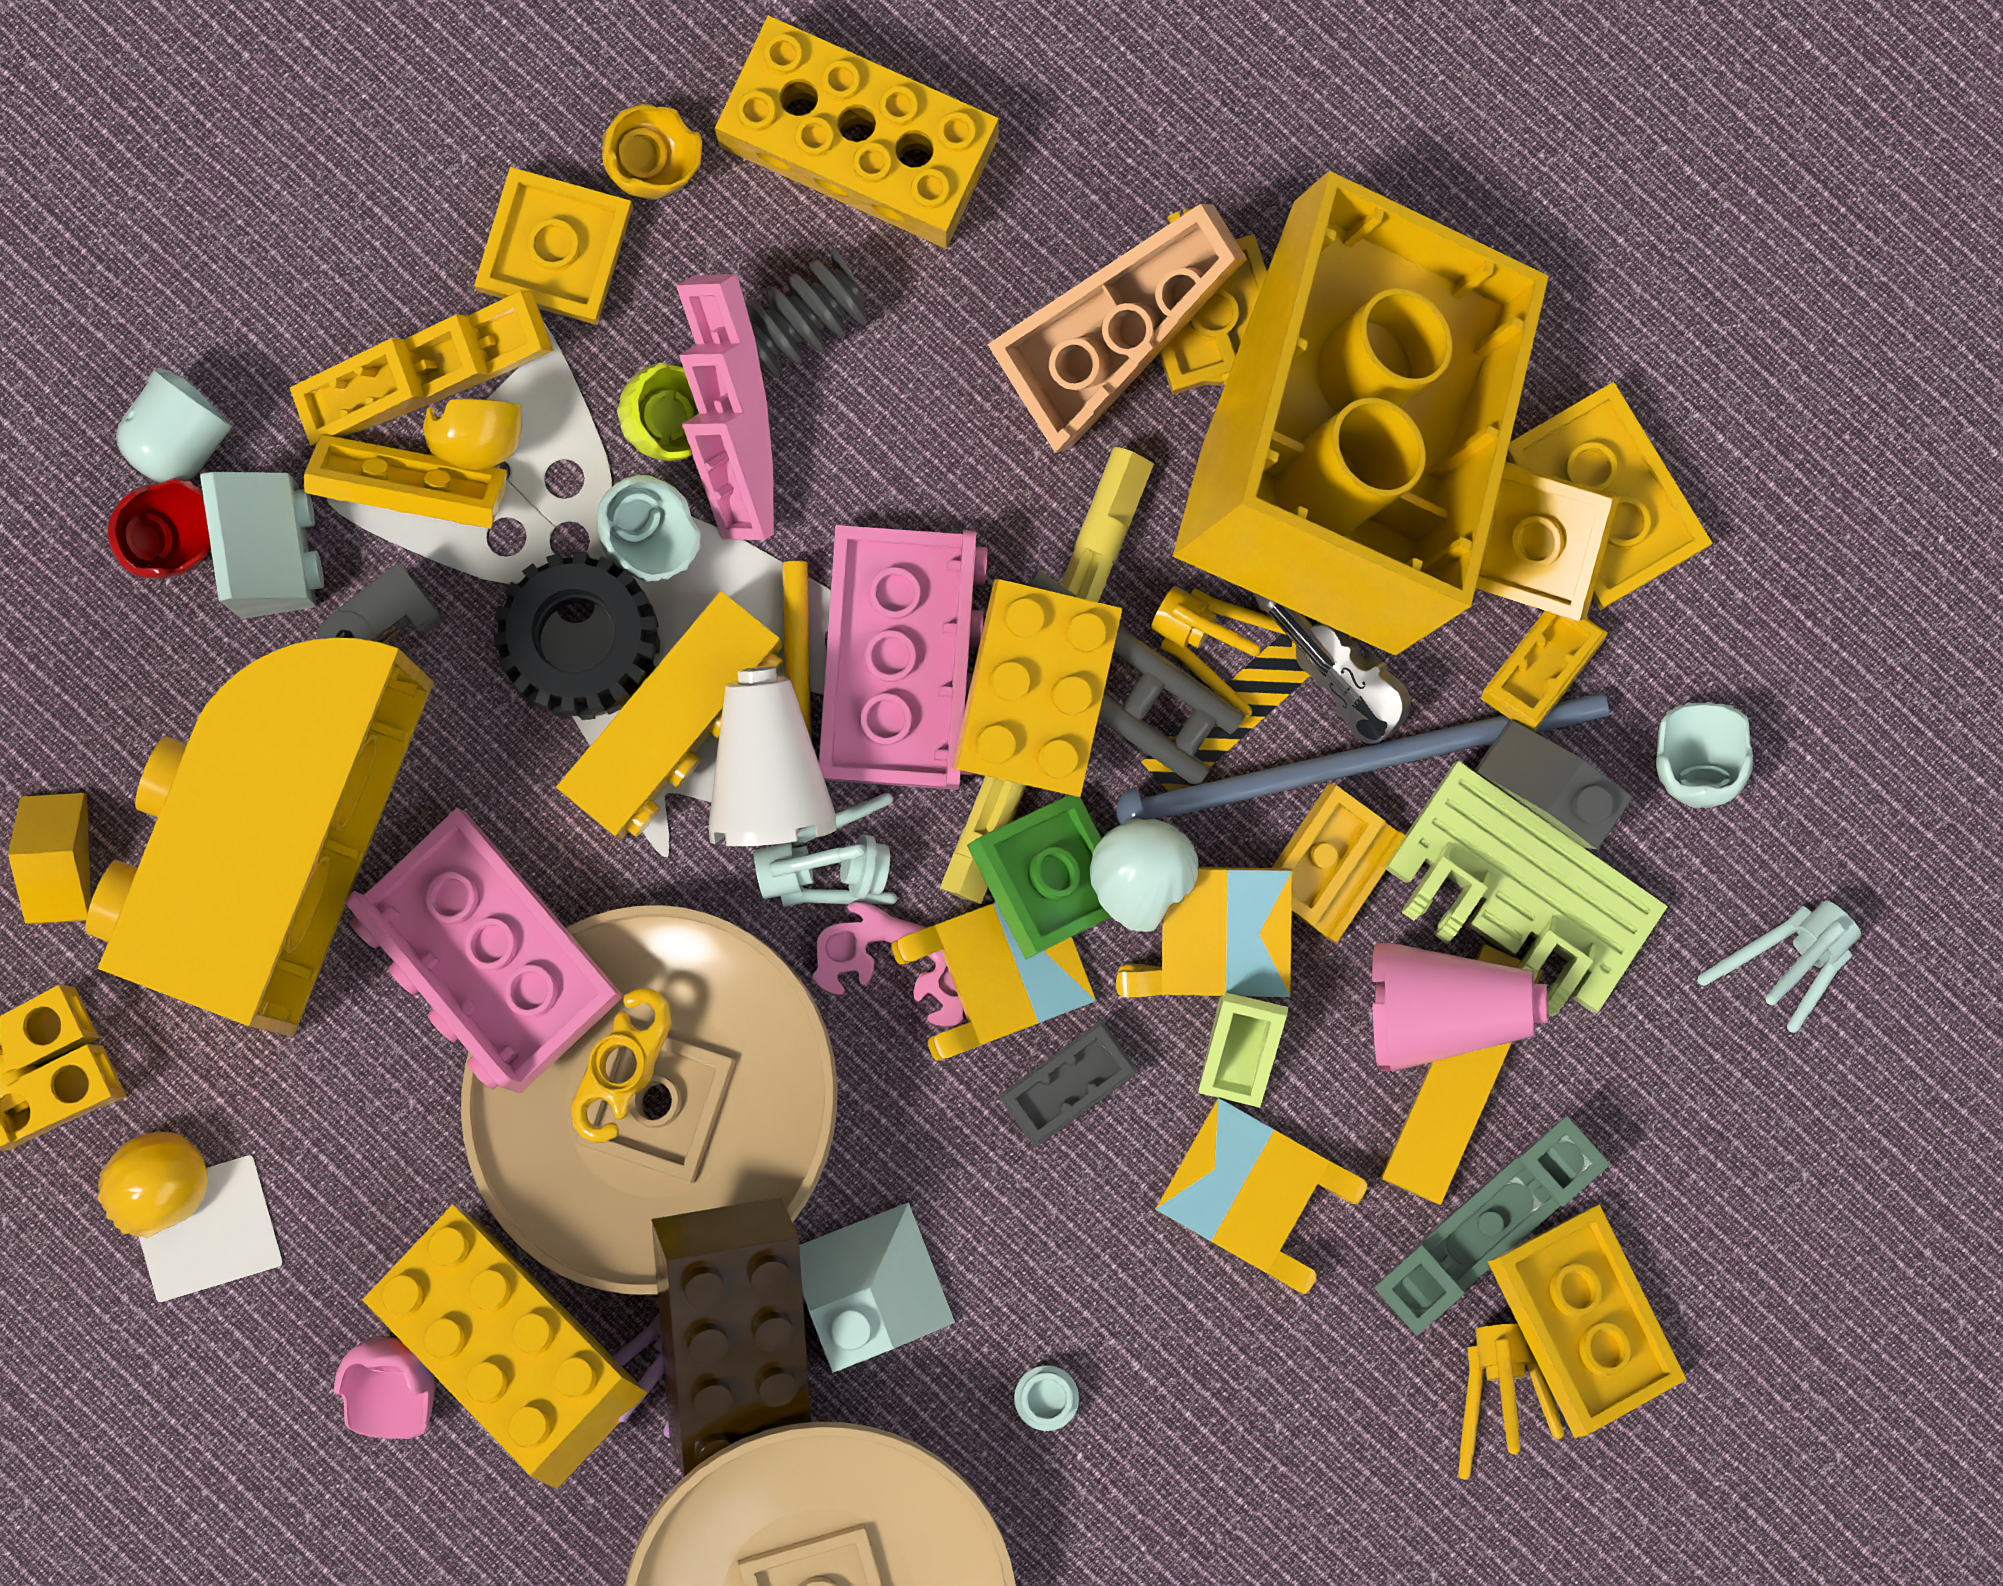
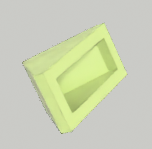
M1227 992L1223 993L1219 998L1198 1093L1260 1108L1286 1021L1288 1007Z

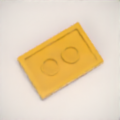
M1614 382L1509 443L1507 458L1512 464L1620 496L1592 596L1600 611L1713 544Z
M995 579L952 769L1081 797L1123 608Z
M1600 1204L1583 1210L1487 1261L1574 1438L1589 1435L1687 1380Z

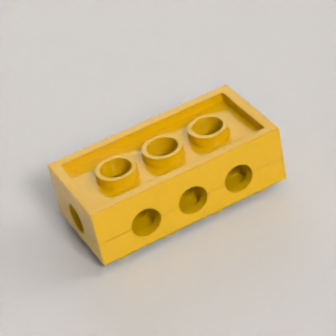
M768 15L715 126V132L720 148L947 249L998 140L999 118ZM797 99H807L816 104L810 113L803 116L791 115L785 111L786 107ZM855 124L866 125L874 131L869 138L860 142H853L842 136L848 127ZM910 150H922L931 157L928 163L917 168L908 167L899 161L900 157Z

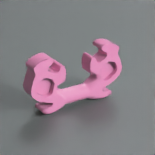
M866 902L850 903L847 906L848 911L860 916L863 921L839 923L829 926L821 932L817 940L818 968L812 977L825 992L835 996H843L845 989L838 981L840 974L857 972L862 986H866L872 978L875 961L866 953L868 943L877 941L893 943L903 936L928 927L892 917L873 904ZM941 951L928 955L934 961L936 967L932 972H924L919 975L914 987V1000L920 1002L925 995H933L943 1007L941 1010L928 1015L927 1020L929 1023L939 1027H955L963 1023L964 1010Z

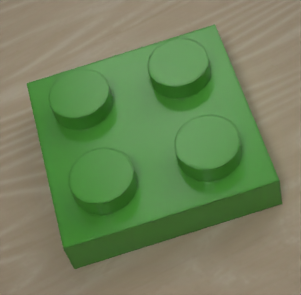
M1068 795L991 831L967 845L1025 960L1112 918L1100 904L1098 896L1091 885L1090 865L1093 851L1102 838L1080 797Z

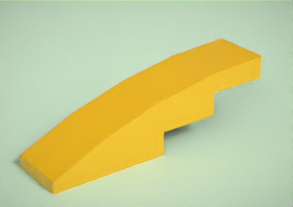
M520 290L469 316L455 314L406 339L390 338L290 387V391L310 446H316L321 434L342 438L376 426L481 384L554 350L533 292Z

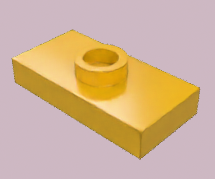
M1544 611L1485 687L1481 700L1509 719L1535 732L1603 644L1608 632L1587 618L1576 621Z

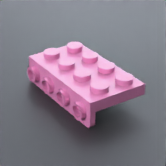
M843 525L835 526L819 766L825 781L958 790L960 774H973L952 769L973 676V673H967L969 648H979L983 629V610H972L971 608L973 585H985L988 548L976 547V531L963 530V534Z
M459 808L450 813L365 895L353 891L344 900L345 904L355 915L349 921L354 931L371 947L376 949L380 945L394 961L388 967L391 975L410 994L416 995L420 992L433 1008L427 1014L431 1023L451 1042H455L457 1039L461 1041L472 1055L467 1061L469 1068L481 1082L492 1090L499 1085L504 1089L522 1093L624 997L468 813Z

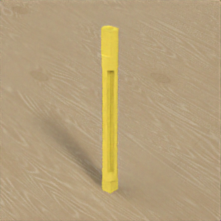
M1120 447L1112 449L1061 582L1062 586L1081 599L1099 602L1113 563L1116 562L1154 463L1133 451ZM985 776L940 889L962 899L979 904L982 903L988 886L967 845L975 839L1013 821L1026 785Z

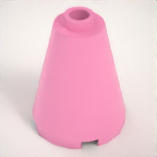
M1375 943L1372 982H1376L1375 1003H1372L1375 1055L1377 1066H1380L1379 1071L1394 1072L1534 1037L1536 1023H1548L1547 984H1534L1533 971L1394 943Z

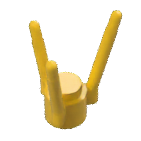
M1176 585L1173 586L1160 605L1150 628L1165 637L1160 649L1180 659L1216 694L1245 713L1244 718L1250 717L1252 715L1251 707L1187 646L1191 644L1196 648H1200L1207 636L1210 635L1251 656L1259 655L1261 650L1258 644L1216 623L1217 615L1213 613L1286 635V633L1267 614L1215 599L1196 588L1191 593H1188Z
M1518 1323L1476 1328L1477 1346L1467 1347L1469 1377L1458 1476L1463 1480L1468 1479L1471 1475L1484 1369H1486L1487 1381H1499L1504 1430L1506 1432L1509 1453L1515 1455L1520 1451L1514 1379L1526 1377L1525 1365H1527L1553 1438L1561 1439L1564 1436V1430L1549 1385Z

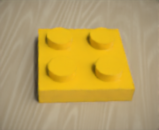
M510 167L476 277L475 289L478 292L502 299L520 290L533 292L538 309L598 325L632 213V202L627 199Z
M1505 461L1476 589L1576 621L1586 619L1620 496Z

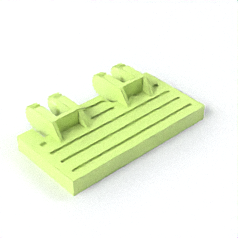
M1459 761L1453 763L1384 866L1387 871L1403 882L1408 883L1413 879L1423 862L1430 865V868L1402 911L1403 914L1413 921L1426 912L1446 877L1463 888L1450 910L1443 915L1438 923L1435 936L1446 944L1458 933L1480 900L1481 903L1466 925L1510 956L1518 952L1528 935L1534 937L1535 940L1517 966L1520 969L1533 971L1534 980L1552 951L1567 960V964L1547 990L1548 1014L1552 1017L1564 1006L1570 995V998L1592 1013L1599 1012L1668 907Z

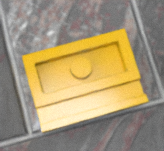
M1328 783L1272 866V868H1292V914L1322 933L1328 940L1338 942L1386 871L1384 866L1405 835L1392 828L1384 819L1340 787Z

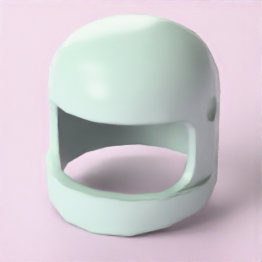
M156 368L148 377L147 385L118 425L116 434L117 445L129 464L151 480L159 483L172 478L188 481L193 479L203 468L230 431L232 425L184 378L170 370Z

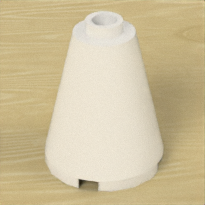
M774 666L738 670V681L728 683L725 686L708 825L710 843L716 844L723 838L726 840V846H761L798 841L797 834L799 833V828L815 825L816 837L825 836L836 831V813L790 678L777 677L776 667Z

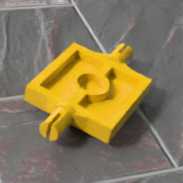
M1184 209L1182 216L1192 209ZM1179 211L1167 217L1170 223L1180 217ZM1255 234L1236 239L1247 259L1159 353L1172 395L1203 385L1225 386L1267 274Z

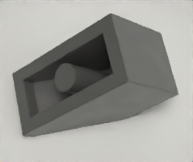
M1514 720L1507 722L1474 770L1482 778L1585 848H1599L1633 798L1632 795L1584 759Z

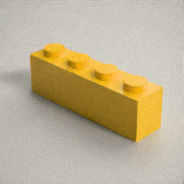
M720 591L556 788L620 842L628 832L638 837L660 811V807L654 803L657 797L669 783L679 788L690 777L701 762V758L695 752L710 734L719 739L726 684L738 681L737 671L741 669L774 666L777 672L781 667L783 660L777 656L783 648L780 638L723 591Z

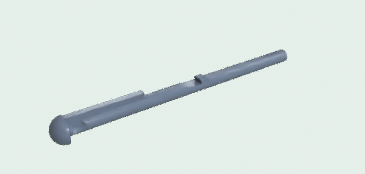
M1600 692L1557 702L1535 733L1608 717L1609 707L1605 694ZM1500 715L1177 789L1154 796L1140 798L1137 787H1133L1120 797L1117 804V818L1119 823L1122 824L1137 818L1146 820L1162 816H1177L1490 744L1496 740L1502 729L1511 719L1505 715Z

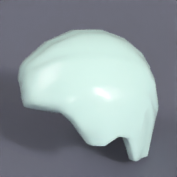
M649 475L630 476L611 487L599 503L597 530L604 552L609 560L614 561L618 569L622 571L627 570L638 579L645 582H657L660 579L669 580L672 575L687 570L689 563L694 560L697 551L701 548V532L691 517L686 498L674 486Z
M1689 702L1667 711L1666 716L1661 720L1658 731L1656 758L1659 780L1664 784L1667 793L1693 808H1712L1725 804L1739 795L1753 770V752L1748 717L1738 709H1734L1732 705L1714 704L1712 702Z

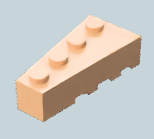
M1199 204L987 345L1054 452L1069 450L1242 265L1247 257L1213 204Z

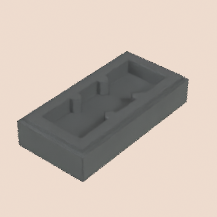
M1100 1020L997 1097L1036 1148L1139 1073V1071L1103 1021Z

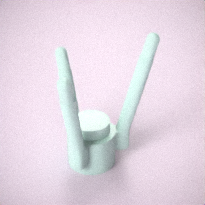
M884 793L836 813L837 828L890 805L893 802V796L890 793ZM815 825L800 829L797 834L798 841L772 844L771 847L754 850L756 874L763 898L768 899L781 896L783 907L801 903L850 904L853 902L892 905L897 901V896L893 892H882L880 895L867 894L864 899L851 897L849 890L803 888L802 885L814 883L812 868L843 862L844 860L861 857L865 854V847L861 844L843 848L839 847L813 854L808 853L806 846L797 847L817 838Z
M1823 901L1813 912L1801 906L1786 922L1716 963V965L1701 973L1697 981L1700 985H1708L1797 932L1799 935L1793 940V944L1802 956L1765 997L1767 1004L1775 1005L1813 965L1818 968L1823 966L1787 1024L1789 1032L1795 1033L1812 1012L1837 971L1852 957L1848 949L1861 937V931L1846 912L1830 901Z

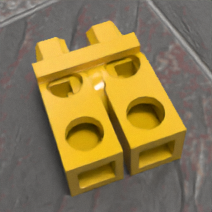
M57 985L0 1016V1151L16 1148L28 1140L43 1135L64 1123L127 1097L103 1045L89 1044L99 1039L76 988L73 986ZM75 1049L74 1051H72V1052H70V1053H68V1054H66V1055H64V1056H62V1057H60V1058H58V1059H56V1060H54V1061H52V1062H50V1063H48V1064H46V1065H44V1066H42V1067H40V1068H38V1069L36 1068V1066H39V1065H41V1064H43V1063H45V1062H47V1061H49V1060H51V1059H53V1058H55V1057H57V1056H59V1055H61V1054H63V1053H65V1052H67V1051H69V1050Z

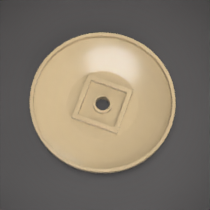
M649 905L610 910L566 927L568 932L623 996L637 988H651L660 992L669 1003L672 1022L669 1033L654 1064V1071L650 1082L643 1090L633 1095L629 1102L627 1116L623 1119H616L613 1116L611 1106L604 1100L594 1101L588 1108L587 1118L590 1123L595 1126H603L611 1122L616 1123L619 1128L617 1137L605 1143H592L582 1138L573 1127L570 1107L588 1067L591 1050L598 1041L610 1034L613 1029L615 1015L620 1011H625L629 1014L634 1028L642 1031L646 1030L655 1020V1012L647 1004L627 1008L623 1002V997L522 1093L504 1089L499 1085L494 1090L487 1087L469 1068L467 1061L472 1055L468 1052L461 1089V1121L468 1162L481 1195L502 1228L524 1251L557 1274L592 1288L631 1295H658L651 1219L782 1197L793 1223L814 1191L828 1159L835 1130L838 1094L835 1058L828 1031L812 996L794 970L768 945L733 923L708 913L688 908ZM628 1047L615 1049L606 1061V1073L615 1084L628 1081L634 1075L637 1067L636 1056ZM664 1084L671 1093V1107L662 1118L651 1120L643 1110L644 1095L652 1086Z
M809 1422L768 1429L743 1438L719 1450L698 1464L674 1486L647 1522L636 1544L625 1586H1016L1011 1560L999 1527L975 1489L954 1468L919 1444L897 1434L870 1426L845 1422Z

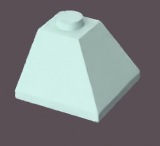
M909 1202L799 1245L802 1292L832 1373L955 1323Z

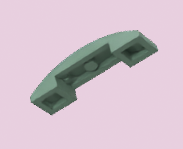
M1566 1115L1462 1203L1402 1258L1373 1288L1412 1332L1418 1336L1465 1294L1464 1291L1490 1269L1487 1261L1514 1248L1560 1206H1565L1611 1164Z

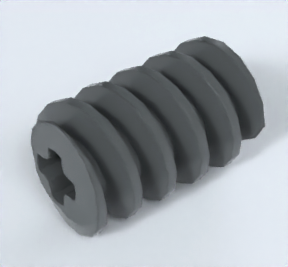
M834 248L830 252L833 266L832 271L818 260L809 263L811 284L798 274L792 273L788 276L787 282L790 297H787L776 287L771 286L766 289L769 310L766 311L754 300L745 302L755 336L760 367H763L775 378L782 375L778 358L782 353L797 365L803 362L800 342L805 340L819 352L825 349L821 329L827 327L839 338L845 337L846 331L842 316L849 314L861 325L868 322L864 306L866 298L842 256Z

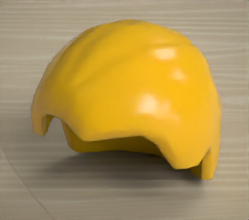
M157 1131L139 1135L121 1145L100 1172L97 1200L106 1211V1218L112 1220L114 1226L120 1229L121 1233L144 1238L152 1237L162 1230L185 1221L200 1206L208 1183L207 1169L202 1154L182 1135L177 1133Z

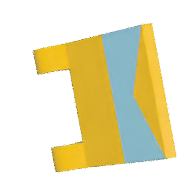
M1198 867V878L1194 883L1193 890L1189 894L1184 895L1182 901L1169 905L1162 918V967L1144 964H1123L1119 967L1116 977V990L1118 995L1122 997L1156 995L1222 996L1225 992L1251 997H1290L1292 868Z
M996 902L908 934L891 944L893 955L899 965H905L941 951L967 1017L968 1023L928 1039V1047L935 1061L947 1059L1096 1001L1072 937L1025 960Z
M1218 1098L1155 1210L1297 1292L1307 1294L1314 1285L1317 1274L1313 1269L1282 1253L1280 1250L1317 1185H1320L1348 1203L1356 1205L1363 1198L1367 1190V1183L1359 1176L1325 1159Z

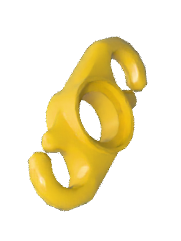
M637 988L625 994L623 1002L627 1008H633L640 1004L651 1006L655 1012L654 1023L646 1030H637L631 1024L629 1014L625 1011H620L615 1015L613 1029L610 1034L598 1041L589 1055L588 1067L570 1108L573 1127L582 1138L592 1143H605L617 1137L619 1128L614 1122L603 1126L591 1124L587 1118V1111L591 1104L597 1100H604L611 1106L613 1116L616 1119H623L627 1116L629 1102L633 1095L643 1090L652 1078L654 1064L669 1033L672 1022L669 1003L660 992L651 988ZM628 1047L636 1056L637 1067L635 1073L628 1081L615 1084L606 1073L607 1058L615 1049Z

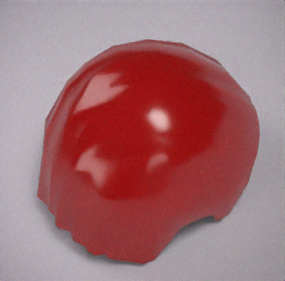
M172 478L158 484L138 487L120 500L109 518L107 534L112 553L125 570L139 577L166 579L180 576L195 569L211 550L203 492L198 486L193 485L190 480L183 481Z

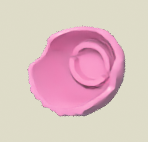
M374 1337L349 1350L338 1367L334 1383L335 1395H341L344 1401L346 1427L368 1437L387 1439H412L426 1433L431 1417L436 1386L434 1375L396 1337Z

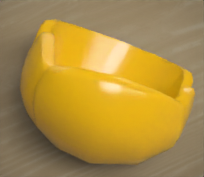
M648 104L635 105L620 111L603 133L602 159L605 170L618 187L633 196L656 200L676 193L688 183L701 165V135L699 132L689 129L681 119L678 111L674 108L655 107Z
M453 399L447 402L442 417L435 416L434 407H428L423 425L427 446L435 456L457 468L483 470L495 467L513 456L518 447L522 429V406L506 401Z

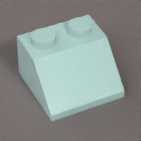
M209 472L200 474L219 601L241 619L317 607L314 589L324 588V577L318 551L309 552L305 527H311L315 524L310 494L304 493V489L299 490L298 483L289 473Z

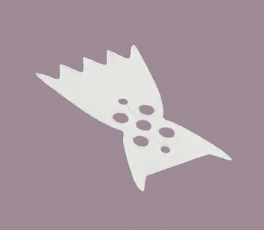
M545 323L544 325L554 351L519 366L486 399L517 403L522 406L521 436L513 456L505 460L510 467V476L506 480V490L494 520L495 522L500 518L509 517L521 522L525 528L527 538L520 552L508 557L499 556L494 553L487 543L486 537L489 528L462 525L453 521L411 513H400L390 509L348 501H338L327 497L328 503L340 515L359 527L435 562L484 580L510 584L512 581L518 584L525 577L522 570L534 563L536 568L547 564L546 557L554 555L550 546L551 533L555 527L569 521L580 524L588 532L590 543L586 552L590 558L599 560L602 556L609 559L603 550L597 530L599 503L604 494L612 487L607 455L590 411L568 363ZM563 459L577 463L583 470L585 478L580 492L566 499L557 498L552 495L546 488L544 480L549 466ZM692 517L701 532V548L697 551L694 560L689 563L688 569L672 575L669 580L660 579L657 582H645L634 577L653 606L659 624L657 632L660 639V653L655 654L654 665L656 667L716 595L723 591L780 638L783 648L777 656L783 660V663L776 673L777 677H785L783 562L744 540L721 539L718 527ZM808 577L811 692L824 695L827 654L825 634L828 632L831 590ZM595 604L591 616L580 623L567 622L556 611L548 619L542 631L541 648L543 654L554 667L562 671L580 672L590 669L607 656L615 638L613 621L610 615L597 604ZM630 697L623 701L621 704H619L621 709L628 702ZM606 711L595 714L596 719L581 720L579 716L572 717L591 746L619 711L610 715ZM712 734L708 736L695 752L701 758V762L690 777L679 788L669 783L654 801L660 807V811L643 833L661 856L668 857L669 829L665 795L667 793H677L708 802L712 800L719 739Z

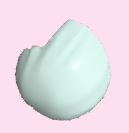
M1132 819L1108 831L1096 845L1090 865L1091 885L1098 896L1100 904L1115 921L1131 931H1154L1161 922L1169 905L1182 901L1184 895L1189 894L1193 890L1194 883L1198 878V857L1191 841L1173 825L1157 819Z

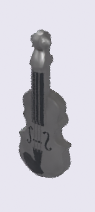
M1254 593L1260 609L1265 610L1295 643L1296 658L1300 667L1315 679L1319 687L1326 688L1332 695L1337 705V716L1344 719L1348 728L1357 739L1370 744L1378 743L1400 728L1409 715L1411 698L1407 688L1388 672L1385 662H1381L1373 654L1362 657L1359 651V644L1356 641H1352L1348 634L1321 622L1312 625L1303 614Z

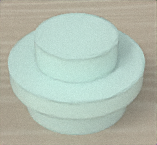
M862 834L856 844H861L865 847V854L861 857L844 860L841 862L840 868L841 882L849 884L851 897L864 899L867 894L880 895L883 892L890 866V850L888 845L876 843L873 836Z
M1050 1365L1035 1367L1026 1372L1016 1386L1014 1395L1016 1410L1021 1419L1032 1428L1042 1431L1059 1429L1065 1426L1077 1411L1079 1404L1078 1388L1072 1377L1058 1367Z

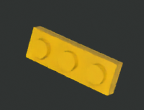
M321 434L304 473V493L328 497L338 501H348L390 509L400 513H411L453 521L462 525H473L491 529L506 490L507 470L495 467L483 470H465L454 467L437 456Z

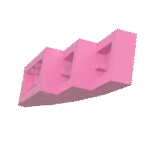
M737 273L694 275L676 285L696 343L695 346L679 354L699 412V414L682 425L721 539L766 540L774 535L773 460L767 400L755 336Z

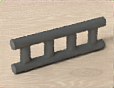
M1039 569L1035 571L1026 586L1079 598ZM1119 626L1113 653L1141 671L1143 675L1123 705L1104 693L1098 720L1193 786L1199 785L1206 777L1210 766L1194 756L1215 724L1229 734H1232L1243 721L1245 713ZM1163 688L1195 709L1174 741L1143 720Z

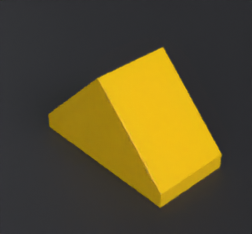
M86 793L20 797L8 857L25 924L86 921L91 904Z

